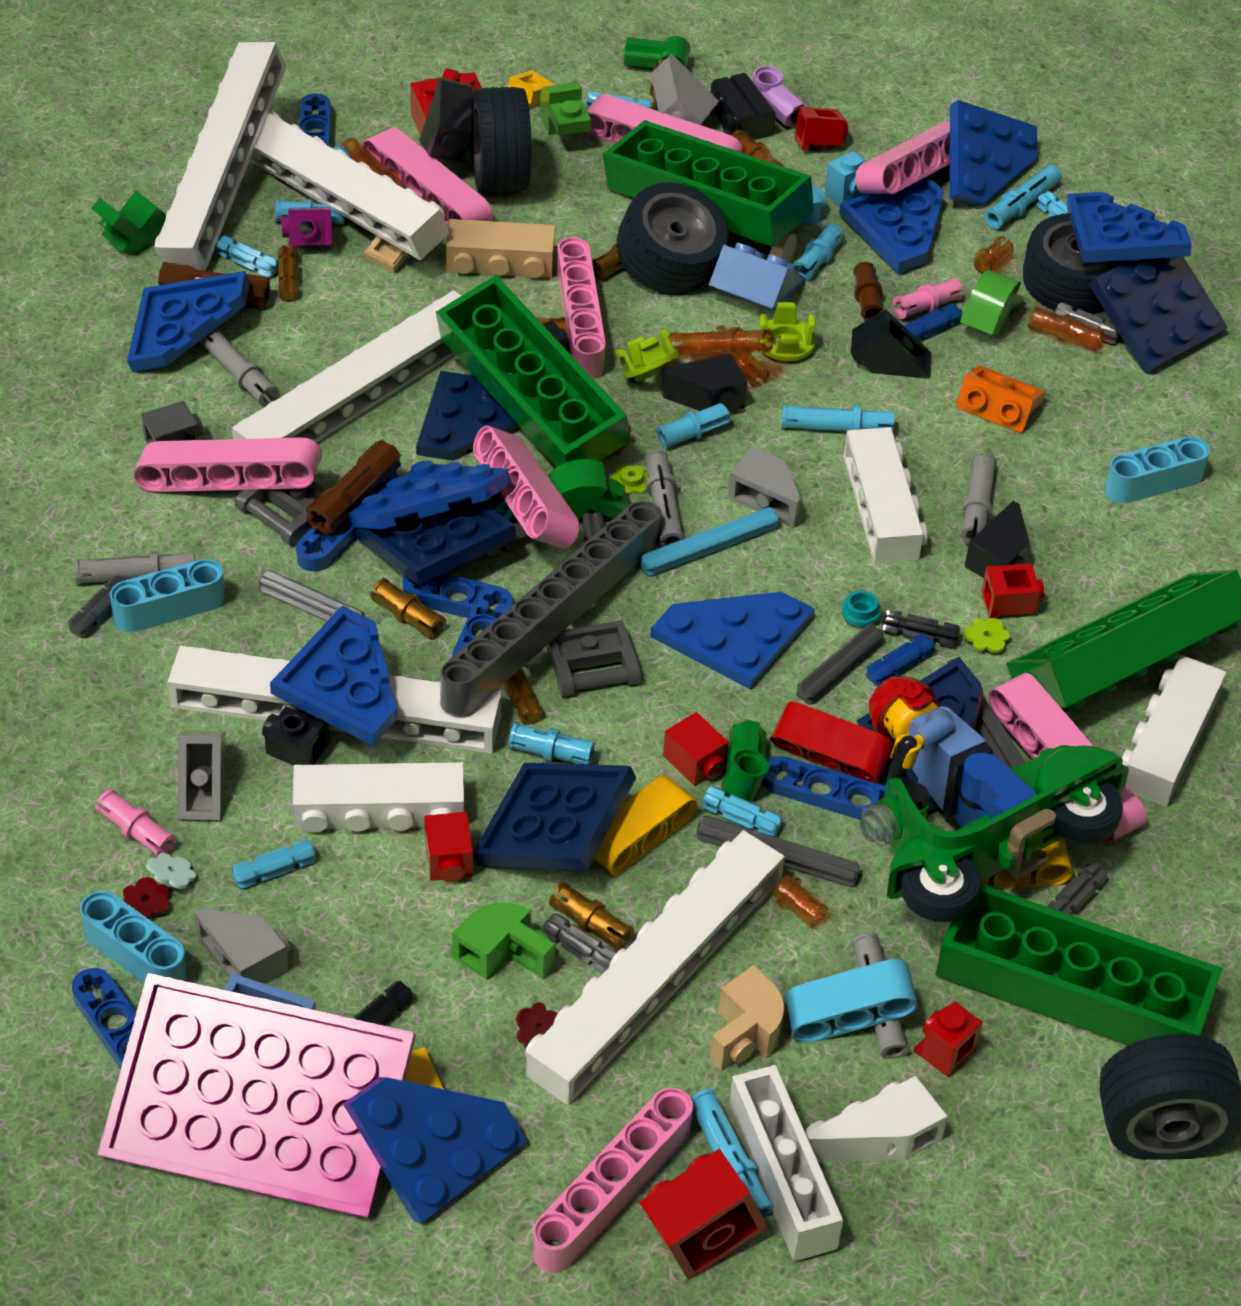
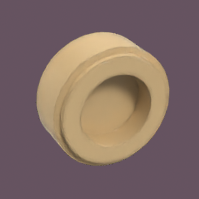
M793 233L787 234L774 247H771L770 254L785 259L790 263L796 252V235Z

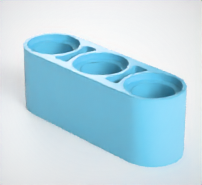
M1184 437L1120 454L1111 460L1105 484V494L1110 500L1117 503H1130L1198 484L1203 479L1210 448L1202 439Z
M202 559L117 583L110 591L114 625L124 632H136L220 607L225 601L222 566L214 560Z
M93 892L84 898L80 906L85 938L93 947L144 984L148 973L187 982L188 974L183 945L176 938L110 892Z
M900 959L884 960L792 987L785 994L792 1037L799 1042L820 1041L910 1015L917 1008L909 964Z

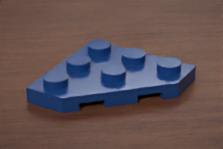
M957 100L950 104V199L971 206H979L989 200L1037 158V126Z
M926 176L895 194H866L840 203L839 215L897 273H901L927 262L944 191L929 176Z
M1104 192L1067 194V210L1083 263L1103 264L1107 261L1122 260L1137 262L1142 259L1154 258L1171 260L1178 257L1191 256L1192 243L1184 224L1174 220L1169 222V224L1156 220L1154 212L1132 203L1127 208L1113 203L1114 196Z
M246 271L144 288L127 359L132 372L168 366L246 306L250 285Z
M430 460L421 461L412 465L411 471L404 476L390 480L386 484L387 487L379 493L364 498L362 504L351 511L349 516L353 527L382 530L396 526L395 519L408 518L417 513L419 519L450 510L448 504H458L470 498L472 504L488 500L509 485L511 479L508 469L491 468L489 464L462 466L459 462L443 465L433 464Z
M783 592L672 604L651 627L650 637L751 690L814 618L815 608Z
M341 606L270 682L272 695L373 746L397 720V706L392 695L389 674L384 654L381 651L376 622L344 606Z
M379 1077L343 1103L409 1215L417 1223H423L527 1142L505 1102L403 1080Z

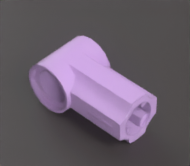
M771 66L757 68L752 82L776 112L775 117L789 128L795 127L799 106H807L782 84L783 74L780 70Z

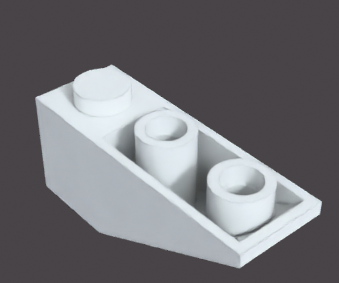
M914 1076L902 1083L893 1082L887 1085L879 1095L865 1102L856 1101L850 1104L840 1115L826 1122L820 1120L806 1128L805 1133L818 1162L905 1160L942 1140L947 1115L919 1079Z

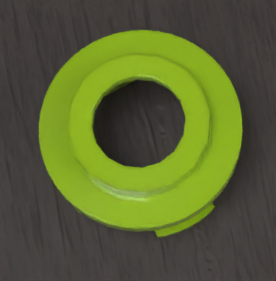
M779 302L777 303L773 319L767 321L766 314L760 315L759 329L756 337L757 345L765 355L779 361L803 359L810 355L815 348L816 336L814 332H816V318L813 314H810L807 317L806 323L797 320L795 303ZM780 337L778 344L775 345L773 341L776 338Z
M667 329L658 330L659 341L656 336L646 340L640 336L626 343L629 356L624 349L615 350V356L620 358L624 368L622 372L624 379L634 377L636 382L661 373L663 367L674 365L672 360L679 356V352L677 349H673L668 338L670 333Z

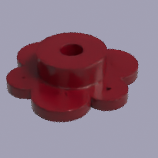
M143 877L136 882L135 886L129 885L123 890L124 899L122 901L148 919L153 914L161 915L166 913L170 906L167 898L169 894L168 887L163 884L157 885L153 878Z
M541 1002L534 1003L531 1008L519 1010L516 1016V1022L520 1028L517 1032V1040L521 1044L528 1046L537 1034L544 1035L554 1024L557 1013L553 1010H546V1006Z

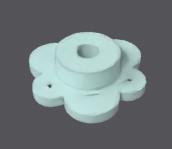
M160 853L157 858H150L146 864V868L155 874V880L168 887L184 889L196 877V873L190 869V862L183 857H171L166 853Z

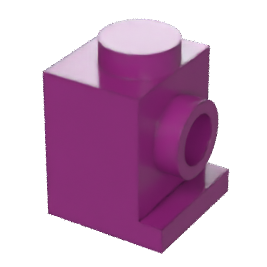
M331 207L288 208V216L281 217L282 238H289L290 245H332ZM304 221H309L313 224L314 229L309 234H304L300 230V224Z

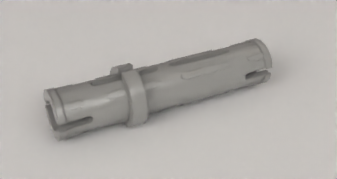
M218 329L208 334L213 339V342H210L206 337L200 340L202 347L235 377L237 386L243 391H249L261 406L266 407L272 402L266 395L267 392L276 400L278 399L279 389L264 377L262 368L254 362L250 363Z
M655 449L649 451L644 457L648 472L646 488L648 494L652 496L653 503L661 510L659 542L660 546L664 547L684 539L681 531L679 512L674 494L677 484L675 477L670 473L668 454L664 450Z
M985 452L975 454L972 459L969 493L967 500L964 501L962 506L964 523L961 538L967 544H969L971 533H974V536H976L991 518L992 505L990 497L997 459L991 453H988L987 463L983 462Z
M150 551V555L75 559L74 572L77 575L75 577L76 584L108 582L116 575L126 580L194 562L195 552L159 555V551Z
M862 933L852 940V947L855 950L859 968L884 961L880 938L876 933ZM900 1018L874 1025L880 1047L879 1052L883 1059L901 1058L908 1053L909 1048L905 1041Z

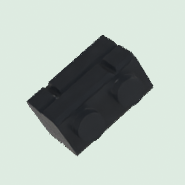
M746 73L732 75L730 79L724 77L713 80L710 93L719 102L710 113L712 115L717 114L726 134L731 133L741 144L754 141V139L770 137L774 134L776 112Z

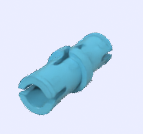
M829 224L817 239H812L806 245L804 254L793 264L797 266V269L801 266L796 273L805 277L804 280H810L822 264L826 265L831 260L832 252L845 239V234H840L843 231L842 228L835 224Z
M516 722L512 727L509 737L510 743L508 745L510 749L541 755L546 761L552 762L554 759L575 764L591 765L595 751V741L560 734L559 729L551 728L550 731Z

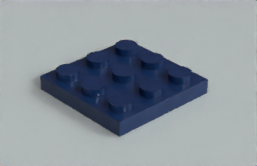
M1184 257L1171 260L1154 258L1142 259L1137 262L1127 261L1096 277L1088 284L1139 366L1146 374L1228 328Z
M471 498L458 504H448L449 511L419 519L418 513L408 518L395 519L396 526L382 530L355 527L359 541L417 585L430 582L437 576L455 567L463 566L470 560L488 551L496 550L503 544L517 538L515 525L482 501L472 504Z
M523 763L473 851L477 864L479 866L587 871L636 780L631 766Z

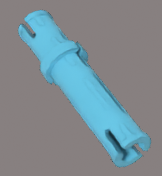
M1047 165L1042 171L1027 180L1015 191L1010 190L1002 195L1000 202L984 213L987 225L993 229H999L1012 217L1018 218L1026 211L1028 205L1038 199L1041 194H1044L1061 182L1062 175L1059 169L1054 165Z
M783 405L781 429L847 431L891 427L893 433L894 411L861 410V406H853V409Z
M704 1089L691 1096L693 1102L692 1112L713 1152L720 1148L751 1193L762 1217H767L772 1213L774 1206L757 1177L759 1169L753 1160H748L716 1098L714 1090Z

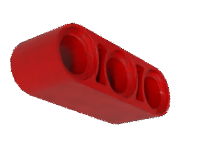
M792 701L787 702L770 737V741L782 750L837 772L878 783L894 747V743L889 738L878 732Z

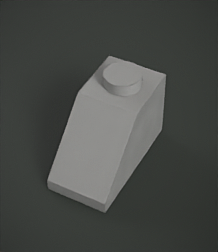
M673 54L666 58L651 73L659 112L700 125L719 102Z
M752 446L730 472L728 499L755 511L771 507L778 515L779 522L794 528L798 524L801 498L786 461Z
M183 731L178 735V820H221L225 780L226 731Z
M200 908L194 912L197 937L229 978L234 973L266 984L289 971L287 953L290 952V945L280 929L273 930L264 917Z

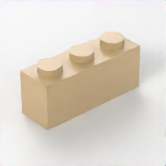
M449 220L448 230L450 233L447 236L446 272L552 278L555 225Z

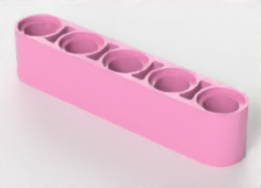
M599 95L587 109L591 118V131H586V133L613 143H617L641 122L646 120L743 153L741 143L731 135L611 95Z
M950 121L942 122L861 164L855 176L859 192L864 195L895 194L949 165Z
M391 127L364 140L363 152L368 162L381 173L390 177L398 186L404 189L410 188L421 199L438 204L445 213L444 220L448 228L450 219L493 221L492 209L484 197L437 159L429 157L426 150L400 129Z
M576 237L565 238L558 244L557 277L565 329L570 341L569 353L593 379H596L604 373L606 342L590 247L583 239Z
M491 426L482 427L474 439V455L480 464H489L491 468L508 469L511 483L499 491V493L527 535L532 539L561 549L569 548L575 542L578 535V519L524 441L519 436Z
M309 438L155 441L145 446L133 472V479L140 488L151 492L301 489L312 484L322 458V450L315 441Z
M1022 673L991 689L988 698L993 712L1032 759L1038 757L1044 750L1060 745L1093 746L1031 674ZM1127 784L1120 793L1123 804L1120 823L1117 830L1107 839L1103 840L1106 843H1113L1146 823L1145 808Z
M666 1088L656 1093L538 1218L533 1230L532 1256L535 1264L540 1269L546 1272L558 1273L570 1267L687 1140L691 1129L693 1102L685 1091L678 1088ZM674 1116L678 1119H667L665 1117ZM645 1146V1147H648V1148H650V1149H648V1150H639V1149H637V1148H635V1147ZM617 1177L621 1179V1181L614 1182L609 1181L606 1178ZM585 1208L593 1212L585 1214L579 1213L576 1210ZM555 1240L562 1242L563 1244L559 1246H550L546 1244V1242Z

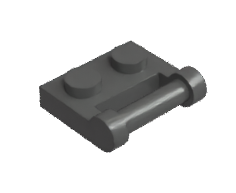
M313 481L311 485L301 489L243 490L237 496L235 506L245 514H253L281 534V539L293 547L312 528L306 520L307 512L305 509L326 489ZM266 497L295 518L289 522L260 501Z
M623 620L566 629L546 646L557 678L561 697L574 695L576 690L627 682V685L641 683L639 664ZM616 662L622 663L621 667L574 675L570 671Z

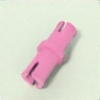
M956 278L934 286L930 284L922 285L918 288V291L895 297L893 305L902 304V306L893 308L894 312L900 319H905L908 316L923 311L931 313L936 311L941 305L961 300L963 292L954 294V291L961 290L963 287Z
M113 789L105 791L99 797L98 802L102 803L104 807L96 804L95 810L120 827L121 834L127 839H136L152 851L156 857L160 853L167 854L173 849L174 846L167 841L176 843V836L150 819L151 815L146 809L134 807Z

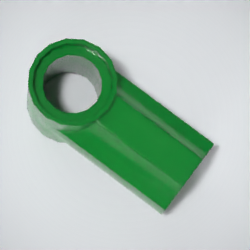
M671 36L666 38L665 41L627 37L624 65L653 69L655 62L659 66V60L666 59L673 54L687 68L691 47L689 42L680 36Z
M746 719L744 722L733 724L730 729L727 768L721 784V789L727 792V797L733 794L752 802L755 800L768 772L769 764L765 758L767 732L762 730L759 722Z

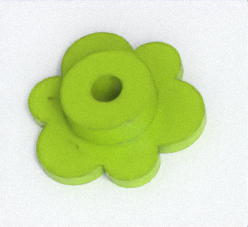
M623 464L615 468V475H612L610 478L617 480L625 486L626 495H630L633 492L643 494L646 491L648 473L640 465L629 466Z
M976 618L973 620L972 626L965 628L964 638L972 642L974 649L977 651L987 649L992 653H999L1004 650L1005 642L1009 641L1010 633L1003 629L1004 624L999 619L990 618L985 621L984 619Z

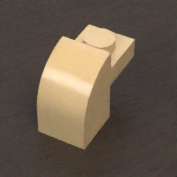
M752 965L723 986L720 991L718 1013L729 1023L712 1035L709 1060L721 1071L733 1062L736 1064L744 1062L753 1053L755 1048L768 1058L779 1043L784 1013L782 996L777 987L760 970Z

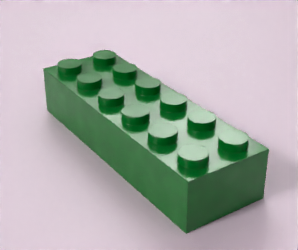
M646 120L603 153L608 189L635 198L641 190L657 183L670 182L689 186L702 192V194L706 195L717 205L726 219L729 232L771 247L780 242L814 211L812 179L810 175Z
M497 275L436 311L441 340L556 467L578 459L601 461L630 442L627 415Z
M1238 570L1189 573L1007 662L1006 666L1011 679L1022 673H1029L1037 679L1064 712L1075 710L1085 705L1084 698L1092 694L1099 696L1109 693L1117 688L1116 682L1124 678L1125 680H1131L1148 673V666L1154 663L1164 664L1173 661L1179 657L1178 651L1184 648L1193 649L1200 647L1210 641L1208 636L1216 632L1217 634H1222L1240 626L1239 620H1241V578Z
M981 883L980 895L974 909L965 917L951 921L942 942L935 975L1129 1045L1160 1035L1187 1034L1200 1036L1223 969Z

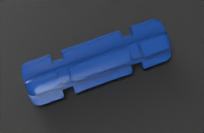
M951 303L942 307L941 310L933 311L903 326L921 341L920 337L926 339L947 329L946 325L952 327L960 323L963 313L956 304Z
M921 633L911 639V643L906 642L883 656V660L878 659L868 665V672L866 673L868 680L872 681L875 686H879L884 680L890 678V675L896 677L919 663L918 658L924 660L932 655L934 652L933 647L935 646L933 639H929L927 634Z

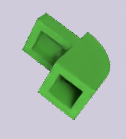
M578 82L542 88L540 94V117L548 135L558 134L560 136L591 131V118L582 101V87Z
M986 270L971 292L960 323L991 335L1000 336L1011 309L1019 310L1023 302L1024 296L1017 294L1021 282L992 270Z
M495 903L481 907L473 912L452 933V958L486 980L508 957L544 979L554 969L555 944L543 932L530 928L531 910L512 903Z

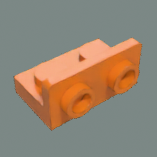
M979 365L966 373L956 407L1021 433L1026 428L1031 412L1042 405L1046 391Z

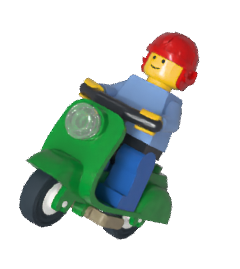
M892 676L875 688L869 699V715L872 719L873 728L885 737H893L896 741L890 758L893 760L888 770L885 796L878 800L875 806L870 805L862 810L859 824L862 834L869 842H874L881 847L890 844L895 854L890 863L887 897L889 899L902 897L909 909L920 917L935 922H951L965 917L974 909L980 895V882L1003 870H1006L1015 880L1026 876L1047 863L1048 855L1041 849L1063 837L1079 843H1095L1107 839L1117 830L1123 813L1120 793L1125 788L1129 768L1122 764L1123 759L1111 751L1095 746L1060 745L1055 748H1048L1033 760L1009 769L1001 760L992 755L993 750L987 745L981 735L951 709L944 706L940 707L939 702L935 699L933 690L918 679L907 676ZM911 768L918 777V783L912 782L906 774L907 769ZM934 799L949 817L956 815V821L961 828L956 831H944L930 824L926 820L929 813L928 803Z

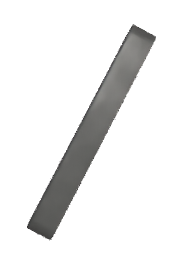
M646 501L634 502L449 659L441 668L440 706L442 709L453 715H464L472 712L641 562L643 554L655 550L659 543L660 508L654 503Z

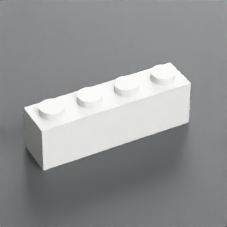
M891 427L847 430L843 457L874 564L919 560L921 546L927 544V528L924 522H919L918 498L916 495H911L910 472L908 468H903L902 466L903 452L901 443L895 442Z
M1180 655L1174 669L1166 668L1158 688L1163 692L1161 696L1153 694L1145 714L1149 720L1147 723L1139 722L1131 743L1136 746L1133 751L1126 749L1122 757V764L1129 768L1126 784L1136 796L1164 807L1168 806L1217 703L1227 673L1226 671Z
M463 762L294 765L292 804L294 830L320 832L325 829H349L358 832L373 828H391L403 831L409 828H424V816L464 812Z
M776 1065L732 1076L729 1109L750 1159L756 1163L759 1169L757 1176L766 1195L774 1206L772 1209L793 1262L837 1250L843 1218Z

